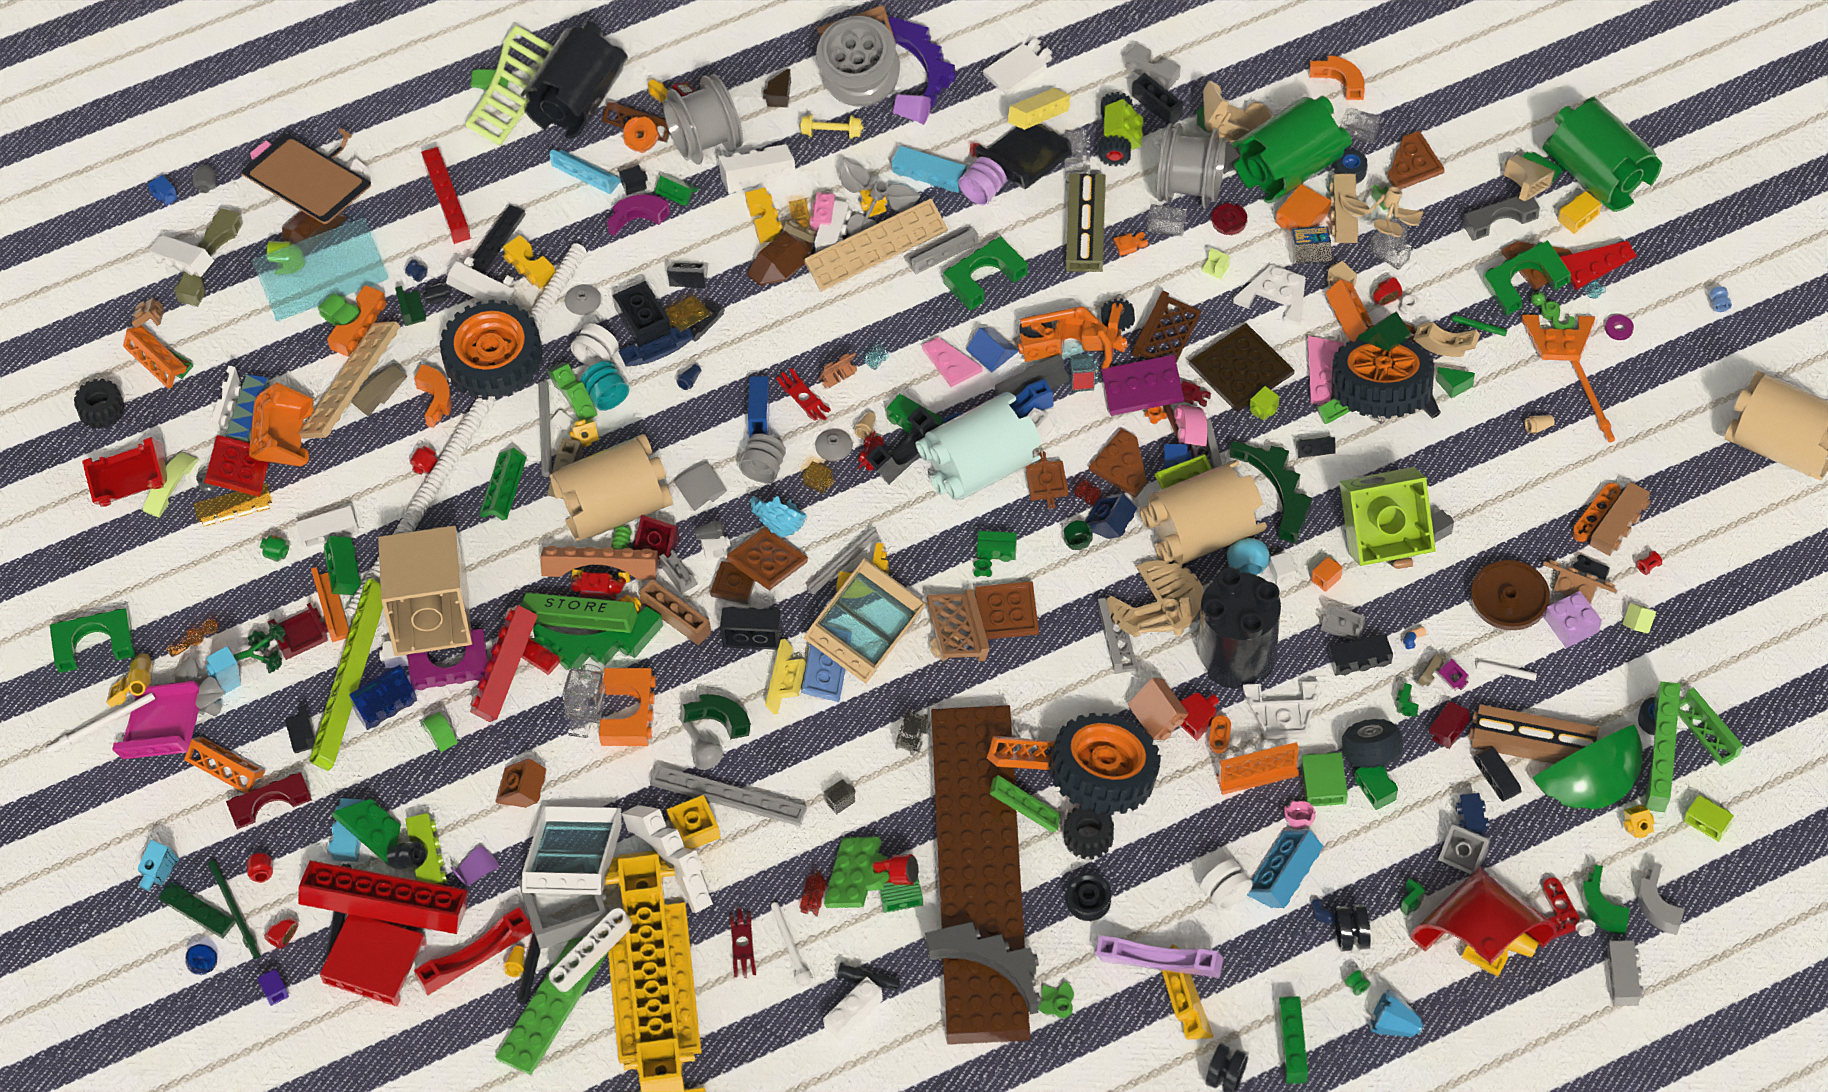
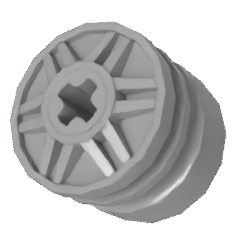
M765 434L752 435L740 460L739 469L742 474L753 481L771 483L775 481L778 475L780 465L786 454V447L772 436Z

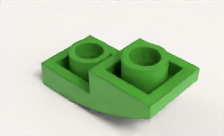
M473 70L471 87L487 90L496 70ZM501 76L498 84L508 89L509 80Z

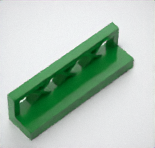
M515 448L498 454L479 513L482 518L492 514L502 521L508 518L527 459L525 455Z

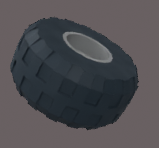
M1370 719L1354 723L1342 735L1344 757L1356 767L1377 768L1388 765L1399 757L1403 748L1400 729L1393 722L1386 719Z

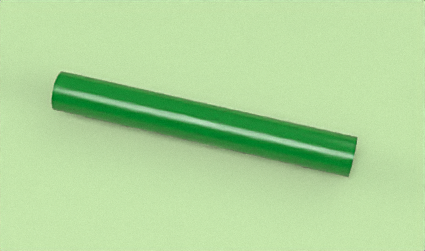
M1454 315L1452 322L1506 337L1508 332L1507 329Z

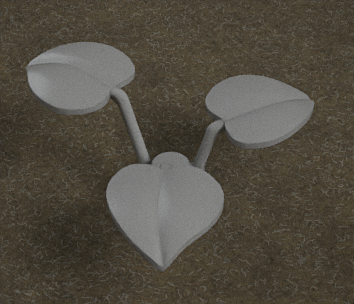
M847 161L843 163L840 176L844 188L851 193H857L860 189L863 191L872 189L871 196L874 199L865 217L861 214H855L849 218L847 229L851 236L876 225V222L868 219L877 200H882L884 196L889 200L890 207L897 212H903L912 208L920 198L919 193L903 185L894 184L888 187L884 181H878L868 186L870 175L866 169Z
M189 656L182 662L176 672L175 683L193 681L197 677L198 664L194 658ZM213 677L206 678L199 687L196 699V706L200 708L198 714L204 715L208 713L212 716H217L222 709V703L217 700L226 692Z

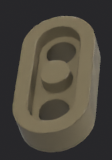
M794 219L785 220L782 226L785 231L805 241L815 243L817 233L814 228L810 226L804 227Z
M1437 652L1418 678L1416 682L1418 685L1423 687L1424 685L1429 686L1435 678L1432 674L1435 670L1438 672L1445 663L1442 661V655Z

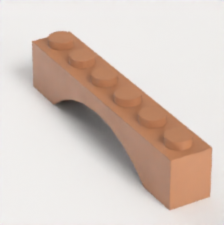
M547 546L543 547L540 556L541 576L561 577L575 568L586 565L611 566L640 580H656L658 574V551L651 549L633 550L631 548L613 549L610 547L595 549L593 547L575 548L573 546L560 548Z

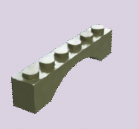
M220 208L217 214L213 216L212 223L206 229L205 236L202 242H199L198 247L205 249L212 256L219 247L236 238L243 225L240 213ZM185 271L183 272L181 281L175 287L178 302L199 307L206 294L203 285V275L201 277L191 276Z

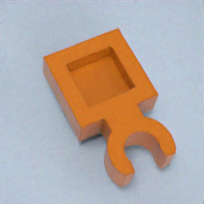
M1144 232L1138 233L1135 237H1132L1130 233L1115 237L1114 245L1119 256L1136 252L1137 247L1144 248L1148 246V240H1141L1145 238Z

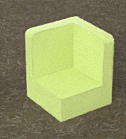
M1210 248L1209 257L1202 268V272L1221 280L1230 266V256Z
M1630 603L1623 625L1636 631L1649 633L1656 611L1645 606Z

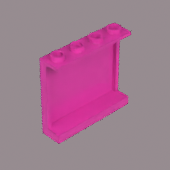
M194 681L165 685L157 684L149 686L142 695H133L136 701L152 692L155 700L131 712L123 742L114 743L112 750L122 759L188 752L200 709L196 706L200 686Z

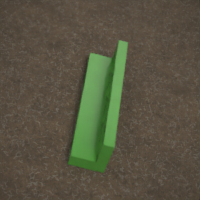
M1694 687L1689 689L1686 697L1679 701L1678 716L1720 766L1740 756L1743 748L1742 743ZM1688 704L1692 709V714L1684 713L1680 707ZM1693 719L1702 721L1704 728L1695 727ZM1705 734L1714 735L1717 739L1716 743L1708 742L1705 739ZM1718 749L1727 750L1730 755L1722 759L1717 753Z

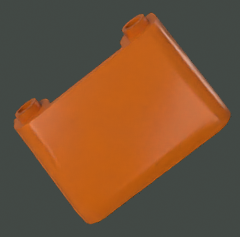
M277 382L261 392L254 402L249 456L259 461L299 467L308 463V450L301 448L302 436L298 433L303 427V420L310 417L313 413V398Z

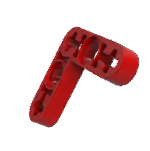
M1547 878L1543 883L1542 890L1555 914L1554 917L1548 919L1557 928V935L1554 937L1557 938L1575 931L1576 924L1580 918L1561 882L1557 878ZM1549 884H1551L1553 887L1556 886V889H1555L1556 896H1555V897H1554V891H1553L1551 888L1548 889ZM1557 901H1564L1567 906L1560 909L1555 903ZM1567 918H1569L1571 921L1574 920L1573 925H1571L1570 922L1566 923Z

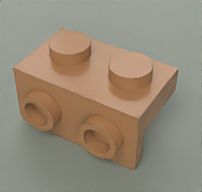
M153 297L145 303L144 301L140 302L135 307L132 324L134 327L138 328L149 319H152L159 326L164 313L162 304L159 301H155Z

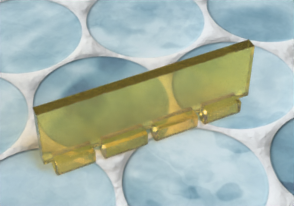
M264 484L260 497L235 492L194 503L198 523L202 522L203 527L216 524L215 518H219L220 523L235 519L233 513H237L239 518L253 514L252 508H256L257 512L268 510L272 500L268 485Z

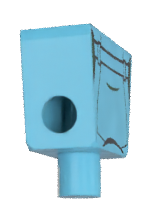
M150 840L137 869L143 876L138 885L139 887L149 891L154 882L159 885L164 884L179 860L169 847Z

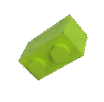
M1698 795L1687 810L1684 822L1720 842L1730 828L1734 815L1729 810L1714 804L1709 798Z

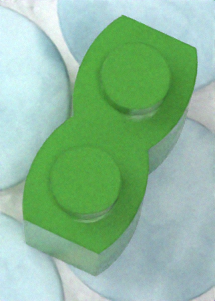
M334 293L318 306L319 315L335 327L336 325L350 324L360 315V310L354 304L350 305L343 296H338Z

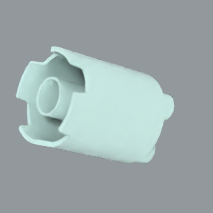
M1004 392L927 432L924 438L916 441V448L921 458L925 462L930 460L936 473L930 475V480L935 491L940 496L948 493L954 501L957 499L964 500L1041 459L1040 455L1034 456L1032 450L1041 445V440L1031 417L1027 416L1019 419L1009 406L1016 400L1013 394Z

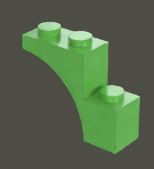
M562 362L547 370L554 387L564 395L578 420L585 419L587 421L598 415L583 382L576 380L569 363Z

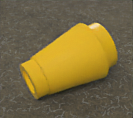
M513 947L503 966L506 975L519 977L523 973L525 952L523 947Z

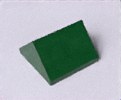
M1397 311L1358 335L1359 340L1388 352L1411 337L1410 331Z

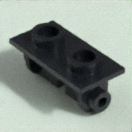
M1335 437L1299 439V441H1296L1298 458L1336 454Z

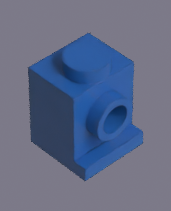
M163 175L147 184L151 196H155L158 201H162L165 205L172 203L178 198L174 186Z

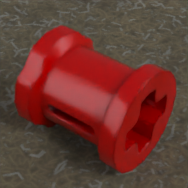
M1652 550L1643 560L1639 559L1636 565L1642 574L1648 575L1650 570L1662 565V558Z

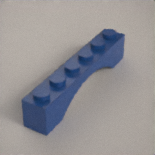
M1043 379L1028 385L1016 396V400L1009 406L1017 417L1021 419L1027 417L1033 408L1043 411L1053 407V392L1046 380ZM957 412L942 418V424L962 415L963 412Z

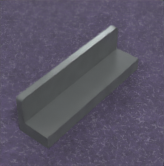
M1058 354L996 384L995 396L1004 392H1010L1016 397L1028 385L1043 379L1046 380L1051 390L1069 382L1070 376L1063 368V358Z

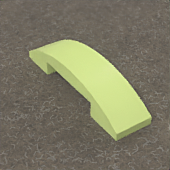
M182 452L175 456L165 467L167 482L160 489L150 490L143 507V512L160 518L169 504L168 498L184 474L189 475L198 462V458Z

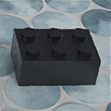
M646 281L612 295L614 308L638 347L670 333V319Z
M722 607L720 631L723 647L777 650L783 635L781 610L774 608Z

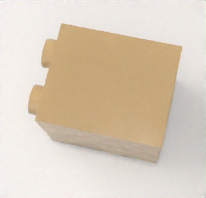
M456 526L435 527L429 530L396 533L394 535L378 537L381 600L394 656L472 645L468 582Z

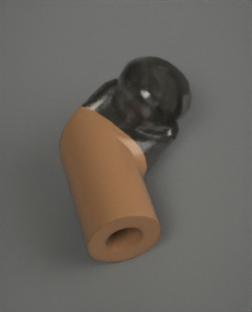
M1411 557L1386 561L1395 569L1413 567Z

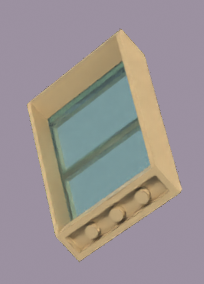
M864 558L811 625L804 639L867 684L919 617L927 603Z

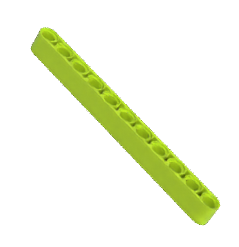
M373 578L368 579L363 587L309 759L311 764L325 771H330L335 764L383 610L381 583Z

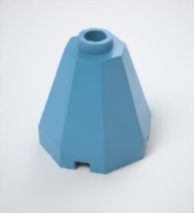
M1389 989L1386 990V994L1383 993L1373 1011V1015L1376 1017L1375 1021L1371 1019L1369 1024L1370 1031L1376 1034L1413 1037L1419 1034L1423 1028L1421 1016L1397 993Z

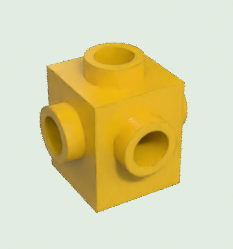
M872 189L860 191L862 198L860 205L863 212H868L874 200L871 197ZM885 196L882 200H877L869 217L886 211L885 204L887 200Z
M580 419L575 421L574 425H571L572 431H569L570 438L581 441L582 447L590 446L593 441L599 440L595 422L592 419L587 421Z
M1641 804L1623 810L1625 817L1623 825L1627 833L1635 838H1644L1649 833L1654 832L1653 825L1655 821L1650 813V809Z

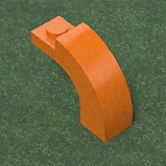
M1328 56L1327 61H1310L1309 78H1332L1338 80L1345 88L1346 100H1364V77L1359 68L1352 62L1337 56Z
M422 364L414 377L416 389L428 392L434 396L431 405L424 415L427 426L434 428L436 423L440 422L442 414L449 416L452 408V397L446 378L438 370Z

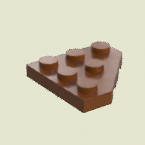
M1420 130L1403 136L1400 148L1388 173V180L1391 185L1400 190L1444 174L1445 168Z
M1516 241L1503 248L1502 255L1506 259L1511 260L1520 252L1532 249L1536 244ZM1553 247L1559 257L1573 254L1569 249ZM1524 269L1519 271L1521 276L1534 290L1549 283L1546 277L1537 270Z
M1121 428L1091 463L1089 471L1136 498L1146 486L1145 471L1137 437Z

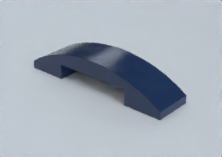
M687 323L670 329L669 335L640 347L634 344L618 352L625 367L643 365L676 352L693 339V335Z

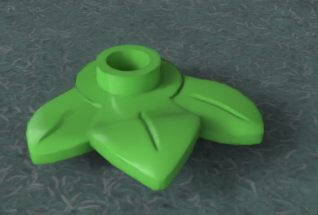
M1064 982L1059 990L1043 986V1001L1038 1005V1010L1043 1014H1054L1059 1018L1069 1017L1073 1012L1071 1002L1074 998V991L1070 984ZM1060 1007H1065L1066 1010H1065V1011H1061V1010H1059V1008H1060Z

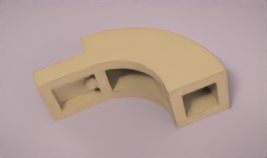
M1434 322L1418 325L1414 340L1423 348L1433 353L1448 357H1463L1465 351L1476 348L1480 334L1477 330L1451 333L1442 330Z

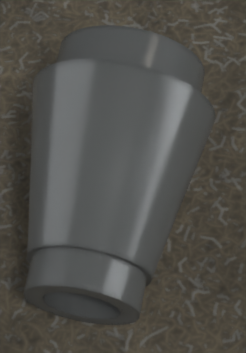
M715 520L695 529L697 540L720 539V537L725 535L721 521L717 522Z

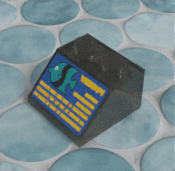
M1328 226L1291 228L1294 265L1330 263L1333 261Z

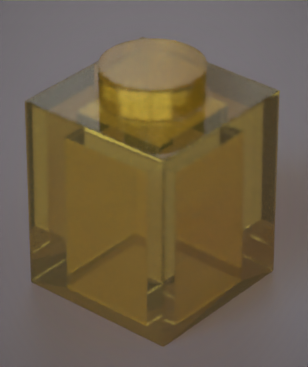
M812 461L803 474L804 485L824 494L827 488H831L834 482L832 469Z

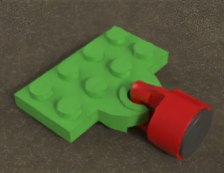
M879 837L842 838L824 900L825 907L861 908L864 907L868 891L883 889V885L886 882H892L894 885H913L917 881L919 873L917 859L912 854L893 855L891 859L878 854L882 842Z

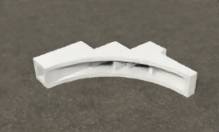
M637 805L621 813L628 832L644 839L661 856L669 868L674 867L675 878L685 894L692 912L697 913L712 905L700 872L703 868L696 850L684 847L678 829L666 827L660 809Z

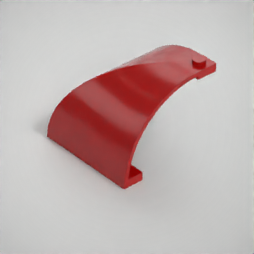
M1478 867L1414 928L1410 940L1426 952L1447 932L1468 944L1475 950V953L1492 964L1522 934L1526 933L1536 940L1539 946L1544 948L1557 935V929L1552 921L1483 868Z

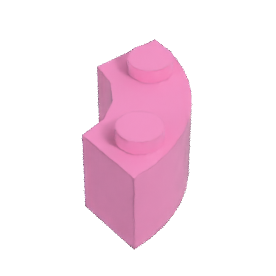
M1178 404V408L1174 412V418L1179 428V442L1206 446L1207 420L1203 409Z

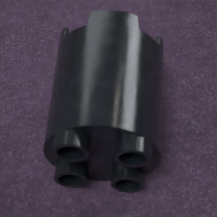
M585 22L582 28L571 27L564 30L520 94L522 97L526 95L528 104L524 112L536 125L543 130H546L551 124L567 130L566 138H575L581 134L622 73L623 65L628 59L627 53L622 48L612 46L602 37V29L593 22Z
M1226 568L1220 572L1219 578L1209 584L1204 591L1201 600L1198 655L1208 671V677L1215 683L1227 688L1239 689L1241 683L1250 682L1260 677L1262 680H1265L1272 673L1277 658L1281 614L1280 590L1276 584L1268 582L1255 574L1240 572L1236 568Z

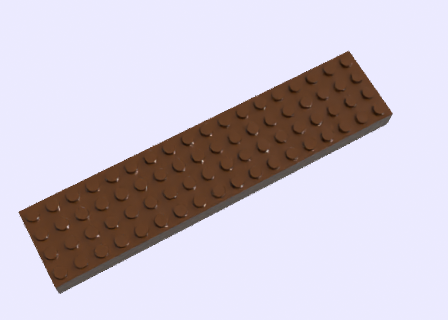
M1010 705L931 709L941 927L944 929L973 922L974 929L979 930L981 939L1002 934L1003 941L1008 942L1010 952L1024 949L1025 939L1017 811L990 795L993 778L997 775L1015 785L1014 768L998 767L987 759L993 736L1012 738ZM998 743L996 751H1001L1006 747L1005 744ZM943 958L947 1045L1030 1041L1028 1007L1017 988L1005 976L979 962L958 958Z

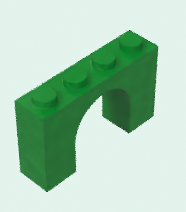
M1001 236L991 240L987 245L977 249L973 254L961 259L959 263L947 268L943 272V284L969 311L985 302L984 290L971 278L972 273L977 269L987 266L995 267L1001 270L1013 283L1028 274V263Z
M1548 240L1543 243H1537L1532 249L1520 252L1515 258L1507 259L1498 267L1490 268L1483 274V283L1505 316L1522 308V298L1511 283V279L1517 272L1524 269H1534L1541 272L1554 291L1571 282V273Z
M115 609L111 612L97 613L92 616L78 617L74 620L50 624L54 663L58 672L62 673L78 669L76 657L77 644L84 636L95 632L105 633L111 637L112 651L116 661L136 657L131 620L127 609Z

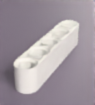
M621 908L613 909L552 969L549 974V980L560 992L570 990L630 930L632 921L625 911Z

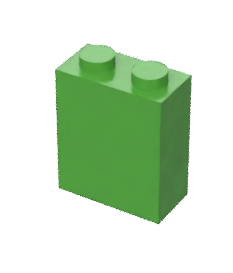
M1328 752L1326 754L1309 753L1302 755L1301 771L1306 802L1310 803L1313 807L1347 804L1348 793L1342 753Z

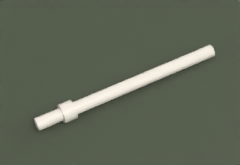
M151 692L68 736L60 737L59 741L46 747L47 752L51 754L62 747L64 749L72 745V742L155 700L154 694Z

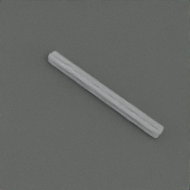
M544 381L539 382L538 390L542 475L547 477L552 474L549 385L548 382Z

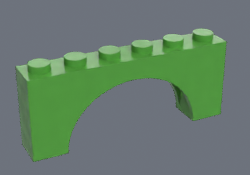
M1660 681L1655 695L1653 712L1655 716L1654 747L1645 799V807L1650 809V811L1665 813L1671 799L1680 683Z

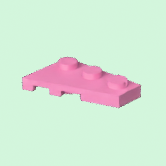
M939 337L922 345L923 351L950 387L983 372V368Z

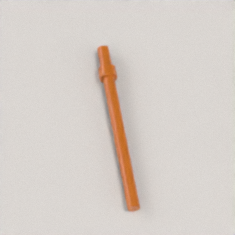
M1571 361L1597 416L1600 430L1604 432L1609 443L1615 441L1611 430L1612 426L1609 420L1605 418L1580 362Z

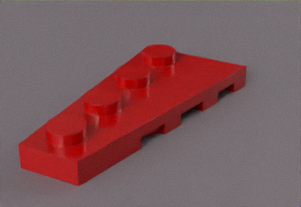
M1624 241L1562 256L1560 259L1571 273L1572 286L1575 290H1578L1633 260L1637 255L1630 243Z

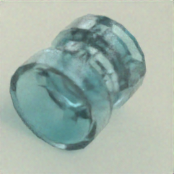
M876 344L872 351L866 353L863 358L871 369L876 370L880 367L881 362H885L889 358V353L882 345Z

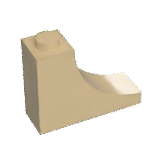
M1519 155L1508 159L1504 166L1506 169L1504 176L1512 179L1522 188L1519 199L1527 201L1548 189L1554 175V170Z

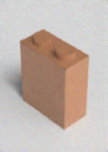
M1151 678L1127 704L1146 732L1154 740L1164 741L1171 736V732L1180 726L1188 715L1165 680L1160 678Z

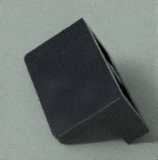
M305 705L297 707L299 716L285 720L295 754L313 749L315 743Z

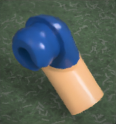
M1424 626L1406 633L1403 639L1406 649L1415 648L1416 644L1414 641L1426 635Z

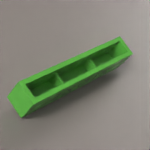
M526 593L520 605L537 614L535 624L631 633L638 617L635 604L632 602Z

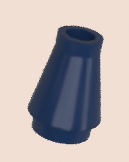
M693 364L689 369L678 375L677 385L683 390L692 389L699 374L702 372L701 368Z

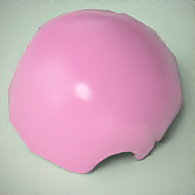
M1292 801L1289 807L1285 806L1284 808L1286 821L1291 827L1296 829L1309 827L1316 818L1315 808L1305 801Z

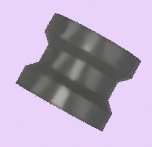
M208 469L199 471L196 476L199 489L204 493L212 492L217 488L215 485L204 483Z

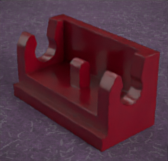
M1449 701L1429 728V733L1434 735L1432 740L1450 749L1470 722L1468 709Z

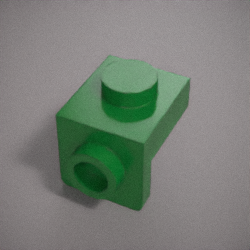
M1404 683L1403 690L1399 689L1396 701H1399L1397 712L1402 713L1404 716L1417 717L1419 704L1409 702L1412 685Z
M1409 879L1406 883V891L1410 894L1402 901L1401 911L1405 915H1408L1411 911L1415 912L1421 906L1425 894L1422 885L1414 882L1412 879Z

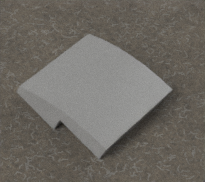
M709 463L689 471L674 481L694 511L698 510L709 500L714 502L727 492V489Z

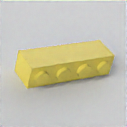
M1052 88L1013 104L1009 108L1008 123L1025 130L1065 113L1070 107V94Z

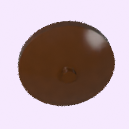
M1514 560L1497 561L1485 566L1474 578L1471 588V602L1479 617L1491 626L1503 630H1522L1533 626L1545 615L1550 600L1549 586L1542 574L1532 566Z

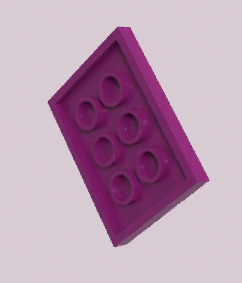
M1175 354L1102 369L1110 416L1184 402Z

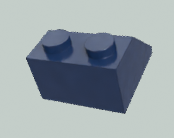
M1124 493L1100 497L1085 522L1090 525L1091 531L1107 539L1119 538L1125 533L1127 525L1134 518L1137 507Z

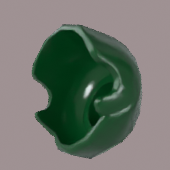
M1076 520L1070 522L1063 530L1065 544L1071 550L1085 549L1092 542L1093 534L1090 525L1085 521Z

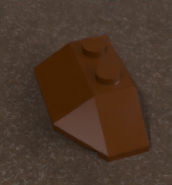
M300 211L282 227L283 242L290 241L292 244H295L302 250L303 256H305L347 219V216L340 212L329 223L323 224Z
M784 231L758 253L747 274L748 277L760 286L786 281L805 265L804 259L811 256L812 243Z

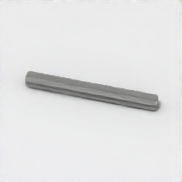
M870 528L807 585L808 592L815 594L869 546L878 537V532L874 528Z

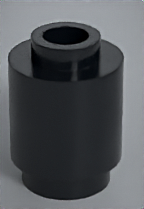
M440 283L425 288L423 297L425 303L429 302L431 306L447 301L448 298H451L448 285Z

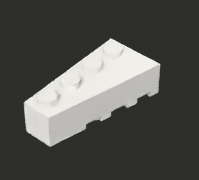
M786 144L768 147L761 152L750 150L749 154L744 155L733 153L732 157L718 156L721 179L728 194L795 171L794 158Z

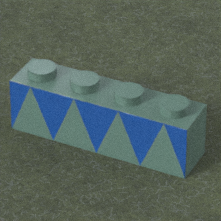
M246 374L226 432V437L250 443L254 402L261 392L272 386L269 383L268 377Z

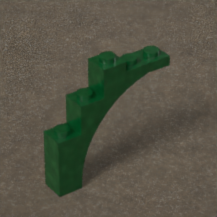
M1232 441L1230 458L1247 462L1257 468L1268 478L1279 495L1283 509V519L1279 528L1278 539L1297 544L1311 509L1312 497L1297 493L1301 474L1292 470H1285L1289 461V451L1275 446H1271L1270 450L1266 451L1262 448L1248 446L1242 442Z

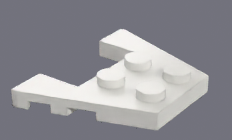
M1270 265L1234 297L1233 303L1249 309L1256 295L1290 307L1284 322L1300 328L1305 276Z
M1320 681L1302 682L1303 700L1263 702L1261 684L1243 685V693L1266 739L1306 737L1319 692Z

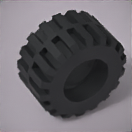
M101 378L100 380L93 379L92 382L87 381L85 382L86 385H81L79 387L80 390H77L75 393L74 405L84 425H89L92 429L95 427L97 429H102V427L108 428L109 425L116 424V420L122 418L121 414H124L125 404L115 383L113 384L112 381H105V379ZM106 401L104 404L100 406H93L98 402Z
M1079 805V809L1073 808L1072 813L1069 812L1064 820V843L1069 852L1073 851V855L1076 857L1081 855V859L1090 857L1091 860L1094 859V856L1100 858L1102 853L1106 854L1109 851V847H1112L1114 840V821H1112V816L1107 815V812L1103 811L1097 814L1094 813L1093 809H1081V805ZM1084 827H1093L1099 833L1088 837L1081 835L1078 831Z

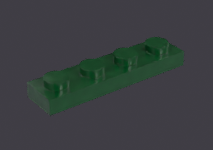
M171 882L158 897L165 905L222 939L235 925L233 919Z

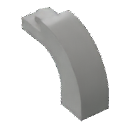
M1654 862L1653 869H1648L1646 878L1641 877L1638 888L1639 907L1652 925L1664 932L1677 936L1685 909L1670 905L1660 897L1657 891V882L1662 864Z

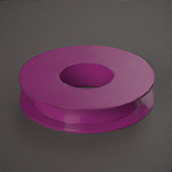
M1614 315L1606 321L1605 331L1610 338L1622 341L1631 337L1634 324L1630 318L1624 315ZM1622 325L1625 329L1617 330L1614 326Z

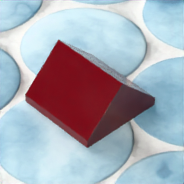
M641 515L633 550L651 549L658 551L659 560V556L663 554L669 558L671 551H675L680 541L678 526Z

